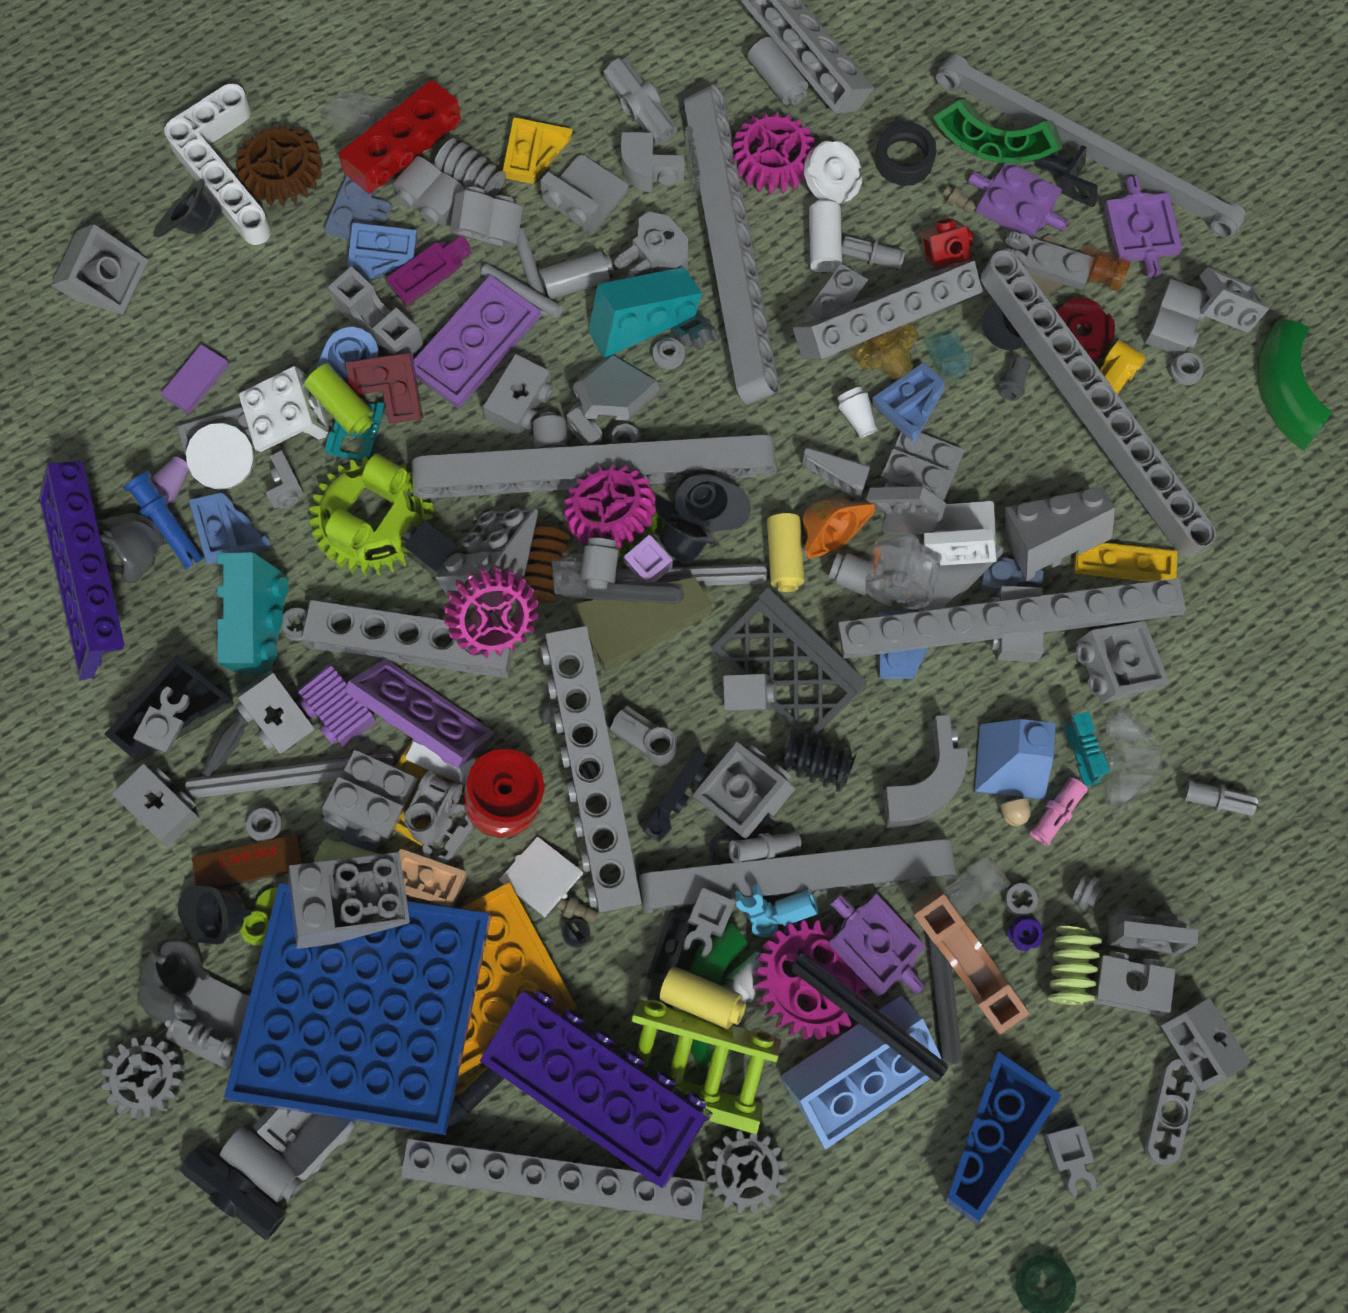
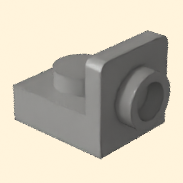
M581 401L578 402L567 414L568 429L582 446L601 445L603 434L600 427L594 420L584 418L581 411Z
M281 450L270 456L275 468L270 470V473L277 487L267 491L266 496L274 509L279 506L281 508H288L296 504L299 497L305 495Z

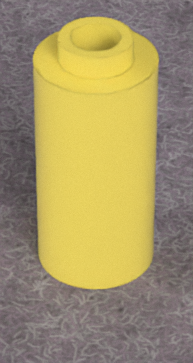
M791 513L772 515L767 519L771 585L778 587L780 592H793L798 590V586L805 582L800 517Z
M673 966L668 972L660 992L661 1001L726 1029H729L733 1023L738 1025L746 1009V1004L742 1003V994L676 966Z

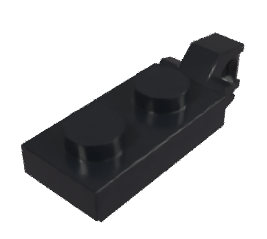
M699 749L698 751L695 750L642 829L643 833L653 840L660 842L671 831L670 814L672 811L676 814L680 813L690 798L685 794L690 784L694 783L698 786L709 770L704 765L708 755Z
M668 912L647 979L651 980V990L647 1000L660 1001L669 1008H673V1006L660 1000V992L663 982L673 966L685 971L687 970L696 939L691 942L688 950L683 949V944L687 935L697 928L687 923L691 915L690 913Z

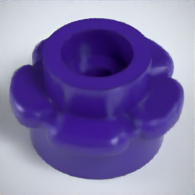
M1026 915L1018 916L1013 920L1014 924L1008 928V938L1014 942V947L1020 951L1037 948L1043 939L1041 923L1035 918H1028ZM1023 930L1029 932L1028 936L1024 937L1022 935Z

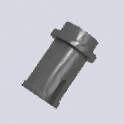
M1023 357L1011 358L1005 380L1001 381L999 385L1000 394L1003 398L1016 401L1024 395V382L1031 367V363Z

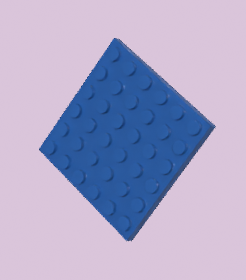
M279 883L224 1098L229 1101L446 1135L491 921L490 914L407 902L410 919L408 924L335 944L296 949L288 884Z

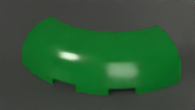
M960 99L933 116L940 129L951 141L976 155V157L987 161L1024 163L1044 158L1062 149V141L1053 121H1043L1036 126L1023 130L1004 129L992 124L981 116L970 100Z
M1279 320L1272 325L1261 345L1258 356V386L1263 404H1266L1275 425L1293 444L1304 451L1333 411L1327 408L1314 395L1303 373L1301 364L1302 346L1311 327L1293 320Z
M729 920L721 937L711 933L712 949L705 958L701 956L704 950V944L701 942L689 963L687 972L720 985L723 975L731 962L747 946L746 939ZM693 1039L690 1052L702 1071L710 1065L715 1045Z

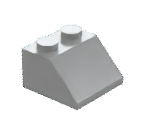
M93 224L76 231L51 286L76 301L123 315L147 265L148 259Z

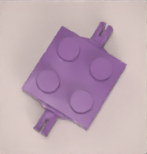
M1005 163L1000 172L991 180L976 171L973 172L969 179V184L984 191L983 198L979 202L976 212L1013 232L1026 234L1033 239L1037 231L1044 227L1046 223L1061 232L1065 230L1069 223V220L1053 212L1054 204L1059 198L1062 189L1013 163Z
M1131 176L1125 180L1129 195L1120 199L1106 200L1104 205L1116 262L1145 261L1147 276L1152 278L1154 275L1155 278L1161 275L1158 258L1179 255L1182 245L1169 193L1141 192L1139 177L1134 176L1133 178Z
M842 894L838 895L830 903L845 920L842 923L841 929L828 944L877 997L885 993L894 982L900 979L914 995L918 994L926 986L911 970L916 957L926 946L877 894L857 909H854Z

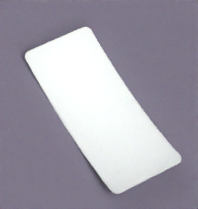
M414 741L406 755L407 760L463 785L466 784L470 768L476 762L475 759L471 758L457 769L453 765L442 761L437 754L425 746L419 745Z

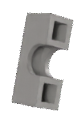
M352 266L327 287L333 305L356 327L363 328L369 332L376 340L377 346L387 356L411 352L414 355L423 347L419 328L399 309L395 308L393 311H390L378 298L374 286Z

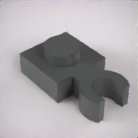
M699 314L671 328L675 339L686 347H696V349L702 350L704 349V342L709 340L716 342L719 340L711 321Z

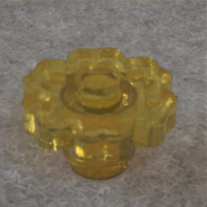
M912 322L860 343V349L854 353V356L862 370L868 368L875 370L880 367L885 375H889L891 379H898L906 375L913 368L911 362L912 355L909 349L914 346L913 341L919 337V334Z

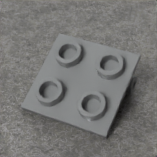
M211 977L207 980H201L200 978L191 994L188 995L193 1002L194 1012L197 1015L194 1020H167L165 1026L169 1029L164 1038L228 1070L234 1060L250 996Z

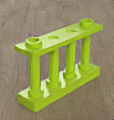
M639 999L631 1022L643 1025L636 1053L646 1060L644 1066L648 1068L657 1029L679 1035L669 1071V1076L677 1082L675 1087L685 1094L688 1091L694 1092L707 1101L706 1108L713 1112L708 1121L757 1134L764 1104L754 1100L765 1060L777 1063L782 1039L775 1038L771 1033L762 1030L750 1031L733 1025L726 1029L693 1014L666 1007L660 1001H644ZM693 1039L715 1045L705 1084L702 1086L686 1082L683 1079ZM729 1049L751 1055L741 1093L738 1096L719 1090Z

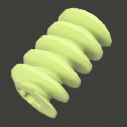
M1057 926L1056 931L1063 936L1057 937L1054 940V944L1061 950L1054 952L1052 958L1060 965L1053 966L1051 973L1059 979L1050 981V989L1057 993L1049 995L1047 999L1066 1005H1083L1084 1002L1095 1001V996L1085 992V989L1097 986V982L1087 978L1088 973L1098 972L1099 969L1089 964V959L1100 957V953L1090 949V945L1100 944L1102 939L1092 935V932L1083 928Z

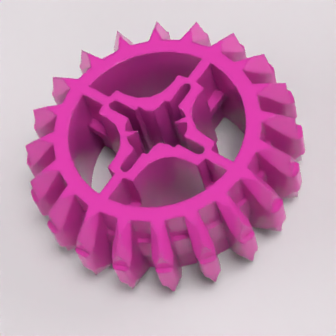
M764 111L760 120L752 116L750 124H742L740 132H736L732 149L735 152L733 161L737 162L739 178L746 177L745 183L747 187L756 182L758 193L764 186H767L771 195L775 187H779L780 191L784 194L787 191V184L796 190L799 181L805 183V160L809 151L815 147L816 142L814 137H810L809 127L802 128L801 119L792 122L790 113L785 118H782L778 111H776L773 117H769ZM758 141L760 147L757 148L756 153L751 155L749 149ZM797 149L799 156L790 163L788 158L791 152Z
M614 463L609 470H605L599 465L597 473L592 474L587 471V478L585 480L576 479L577 488L568 489L569 498L564 500L566 509L565 519L569 524L571 533L583 545L588 543L589 538H604L616 541V547L621 550L622 543L628 541L634 545V536L644 537V527L652 526L653 520L651 517L656 515L655 495L651 491V486L646 478H642L638 470L631 472L627 465L620 470ZM587 518H593L594 521H600L601 523L593 522Z
M494 564L491 571L487 572L486 568L480 565L479 574L475 576L471 571L467 570L466 577L468 580L463 582L456 579L455 585L458 591L448 590L447 597L450 601L444 603L443 606L446 613L443 619L446 627H449L448 633L453 640L457 639L456 642L460 648L464 649L467 647L469 653L473 654V656L481 650L482 655L488 658L491 651L495 650L496 654L501 657L503 648L506 647L515 652L514 643L517 640L526 643L524 632H534V626L531 621L538 620V613L535 609L538 607V601L533 596V588L530 584L526 583L524 576L521 574L515 575L509 567L502 572L500 567ZM516 599L515 612L511 619H508L507 613L512 608L511 603ZM473 603L475 610L470 615L471 619L465 624L466 611L469 605Z

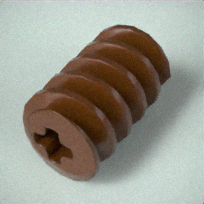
M535 527L524 575L526 583L530 584L534 590L533 596L536 597L537 601L544 603H555L557 600L555 595L548 592L549 590L556 591L560 588V585L553 581L552 578H562L563 572L555 568V565L563 566L566 564V559L559 556L558 553H568L569 547L561 543V541L572 539L566 532L553 527Z

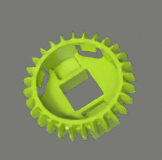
M377 453L368 461L365 456L363 457L362 466H357L352 459L350 460L351 469L347 471L339 465L340 475L338 477L330 473L327 474L331 483L329 486L322 483L318 485L324 494L313 495L314 502L319 506H313L309 509L311 514L315 516V518L309 520L311 527L316 529L312 532L316 541L321 540L317 544L322 552L328 550L325 554L328 560L332 561L337 558L336 564L340 569L348 563L349 571L352 574L355 573L358 566H361L365 576L368 575L370 567H374L377 575L380 576L383 565H387L389 570L394 572L393 562L397 560L406 567L407 564L404 557L406 554L401 551L406 543L401 538L413 523L418 527L424 520L431 525L434 524L433 516L429 515L434 512L433 504L428 503L431 499L414 496L412 471L407 473L406 464L398 465L392 458L387 459ZM364 488L393 503V506L375 532H373L371 525L348 513ZM407 491H408V492L410 493V495H411V498H412V501H413V504H414V511H415V512H413V511L411 510L410 501H409V498H408V495H407ZM385 545H391L395 548L396 553L393 555L389 551L372 554L373 560H368L365 555L368 550Z

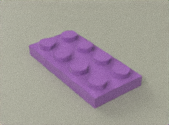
M490 275L414 359L416 378L460 409L541 317V311Z
M386 659L349 680L344 691L353 697L358 704L369 708L381 716L386 723L397 727L409 735L414 742L425 746L437 754L442 761L453 765L457 769L486 748L496 734Z

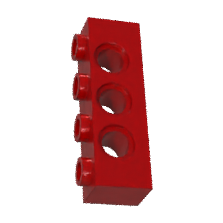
M430 80L338 153L343 173L368 194L378 187H382L389 178L402 168H406L414 158L424 150L430 149L439 138L457 127L458 123L461 122L458 100L434 80Z

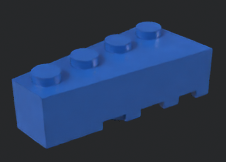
M1000 1052L997 1053L946 1200V1204L975 1225H978L1062 1096Z

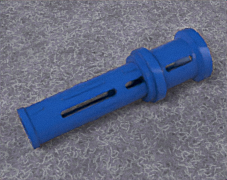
M146 471L128 482L123 488L125 491H130L141 507L140 513L142 516H150L186 570L194 565L186 552L189 553L195 563L204 557L201 556L167 507V504H169L168 497L161 495L150 479L152 474L150 471Z

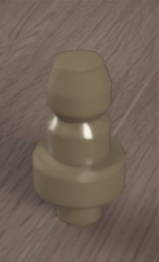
M947 186L942 193L948 197L946 203L951 206L955 204L972 214L977 206L976 203L962 194L963 190L958 186L955 189Z
M571 896L569 901L561 899L558 902L557 908L564 911V917L571 919L573 916L578 919L582 918L586 922L594 923L597 912L590 907L586 908L578 903L579 900Z

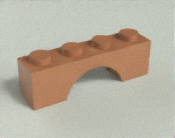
M941 887L911 907L918 922L949 961L999 1035L1030 1015L1020 997Z

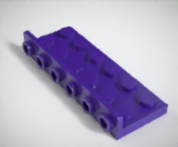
M81 461L47 463L39 501L79 681L94 678L97 667L101 666L102 653L122 650L124 640L83 463Z
M538 988L536 991H522L480 1059V1062L661 1188L666 1187L704 1122L709 1120L713 1112L706 1108L707 1101L694 1092L688 1091L685 1094L676 1088V1080L660 1070L654 1073L645 1067L646 1060L629 1049L623 1052L614 1046L615 1039L600 1029H596L594 1032L583 1025L585 1019L578 1013L570 1009H566L564 1012L555 1006V998L547 992Z

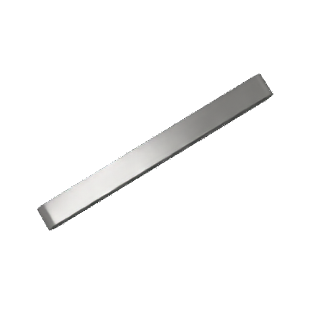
M712 84L685 98L684 105L735 384L741 400L746 405H750L778 393L779 382L739 172L737 170V162L733 161L735 152L732 149L733 141L726 104L719 88Z
M1007 250L997 251L982 270L981 281L984 287L1174 548L1186 557H1193L1202 552L1215 540L1216 530L1213 524L1019 259ZM996 268L1000 269L1004 274L998 272ZM1015 294L1019 295L1023 300L1018 299ZM1034 320L1038 321L1042 327L1037 325ZM1054 347H1057L1061 353L1057 352ZM1073 373L1077 374L1081 380L1077 379ZM1092 399L1096 400L1099 403L1100 407L1095 405ZM1112 426L1116 427L1119 433L1115 432ZM1131 452L1134 453V454H1136V455L1138 456L1139 460H1136V459L1132 456ZM1151 479L1158 484L1159 488L1153 485ZM1171 506L1177 510L1179 515L1172 511ZM1191 533L1197 537L1198 542L1192 538Z
M768 435L426 455L416 457L411 462L413 494L423 499L568 490L570 488H577L576 479L585 480L587 478V471L592 474L597 473L599 465L605 470H609L613 463L619 470L625 465L631 469V472L638 470L642 478H646L649 484L680 483L682 479H686L698 472L711 473L723 480L756 477L758 473H766L767 476H770L777 471L773 438Z

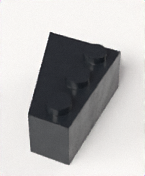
M178 655L168 663L104 733L105 736L136 762L158 751L136 741L133 737L149 706L160 710L162 706L160 695L166 687L173 690L169 697L170 704H178L184 694L190 699L188 707L183 712L177 713L175 717L184 722L176 740L234 706L229 697Z

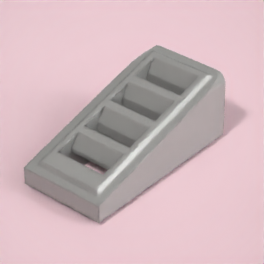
M809 447L805 449L802 465L809 471L853 498L861 499L870 469L868 465Z

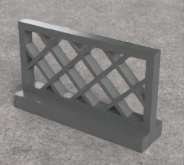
M767 587L758 597L759 600L711 648L738 675H750V662H770L771 682H775L776 686H794V704H779L776 701L771 703V707L801 736L804 733L808 734V743H810L867 687V681ZM759 611L769 619V633H750V620ZM774 625H775L782 633H774ZM745 626V633L737 634ZM769 638L770 657H750V639ZM774 638H789L794 643V656L774 657ZM731 639H745V657H730L722 648ZM798 648H799L806 656H798ZM813 661L818 666V680H798V662ZM736 662H745V671ZM774 662H794V680L774 681ZM822 671L832 680H823ZM798 685H818L819 704H798ZM823 685H838L846 695L837 704H823ZM785 709H794V718ZM799 709H819V722L809 732L799 724ZM823 709H831V710L823 717Z

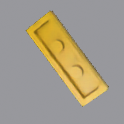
M1104 542L1080 555L1075 553L1073 573L1146 582L1175 579L1177 577L1178 551Z

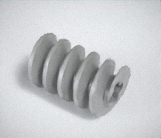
M455 138L448 140L439 150L434 166L442 173L457 180L465 188H481L485 190V195L494 198L505 182L506 173L503 171L496 173L497 167L493 163L487 165V159L483 156L477 159L478 152L474 149L468 151V145L465 142L457 145Z

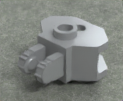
M648 211L639 217L638 236L633 239V246L618 255L614 264L621 270L636 261L639 262L635 268L628 272L626 278L685 267L687 270L688 238L670 216Z

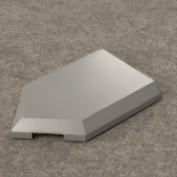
M613 355L604 358L573 385L577 398H580L582 404V414L584 418L597 419L598 415L614 416L615 420L627 421L660 391L656 380Z

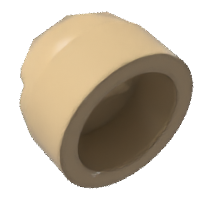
M1028 799L1014 800L1000 805L1005 821L1012 826H1020L1026 823L1030 817Z

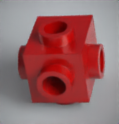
M954 218L939 220L936 222V226L920 230L926 262L937 268L972 258L970 247L973 246L974 242L971 230Z

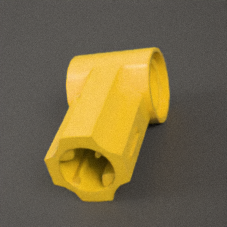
M1119 339L1105 358L1104 365L1100 371L1118 395L1126 382L1133 379V375L1137 369L1141 368L1147 356Z

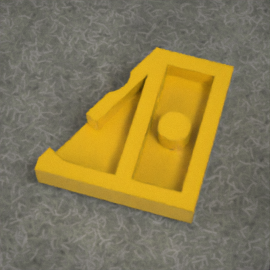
M513 117L503 167L506 179L534 184L572 138L573 129Z

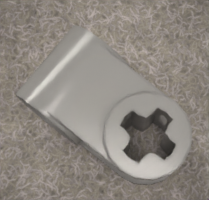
M428 771L423 776L416 795L404 817L405 825L417 842L431 843L439 837L450 813L455 809L462 793L461 784L457 782L450 784L436 778V774ZM421 818H431V823L428 827L424 829L415 828L416 823Z

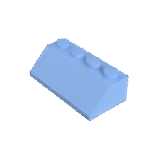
M902 996L879 1010L884 1016L941 1059L923 1018ZM860 1023L780 1076L791 1098L825 1149L930 1079Z

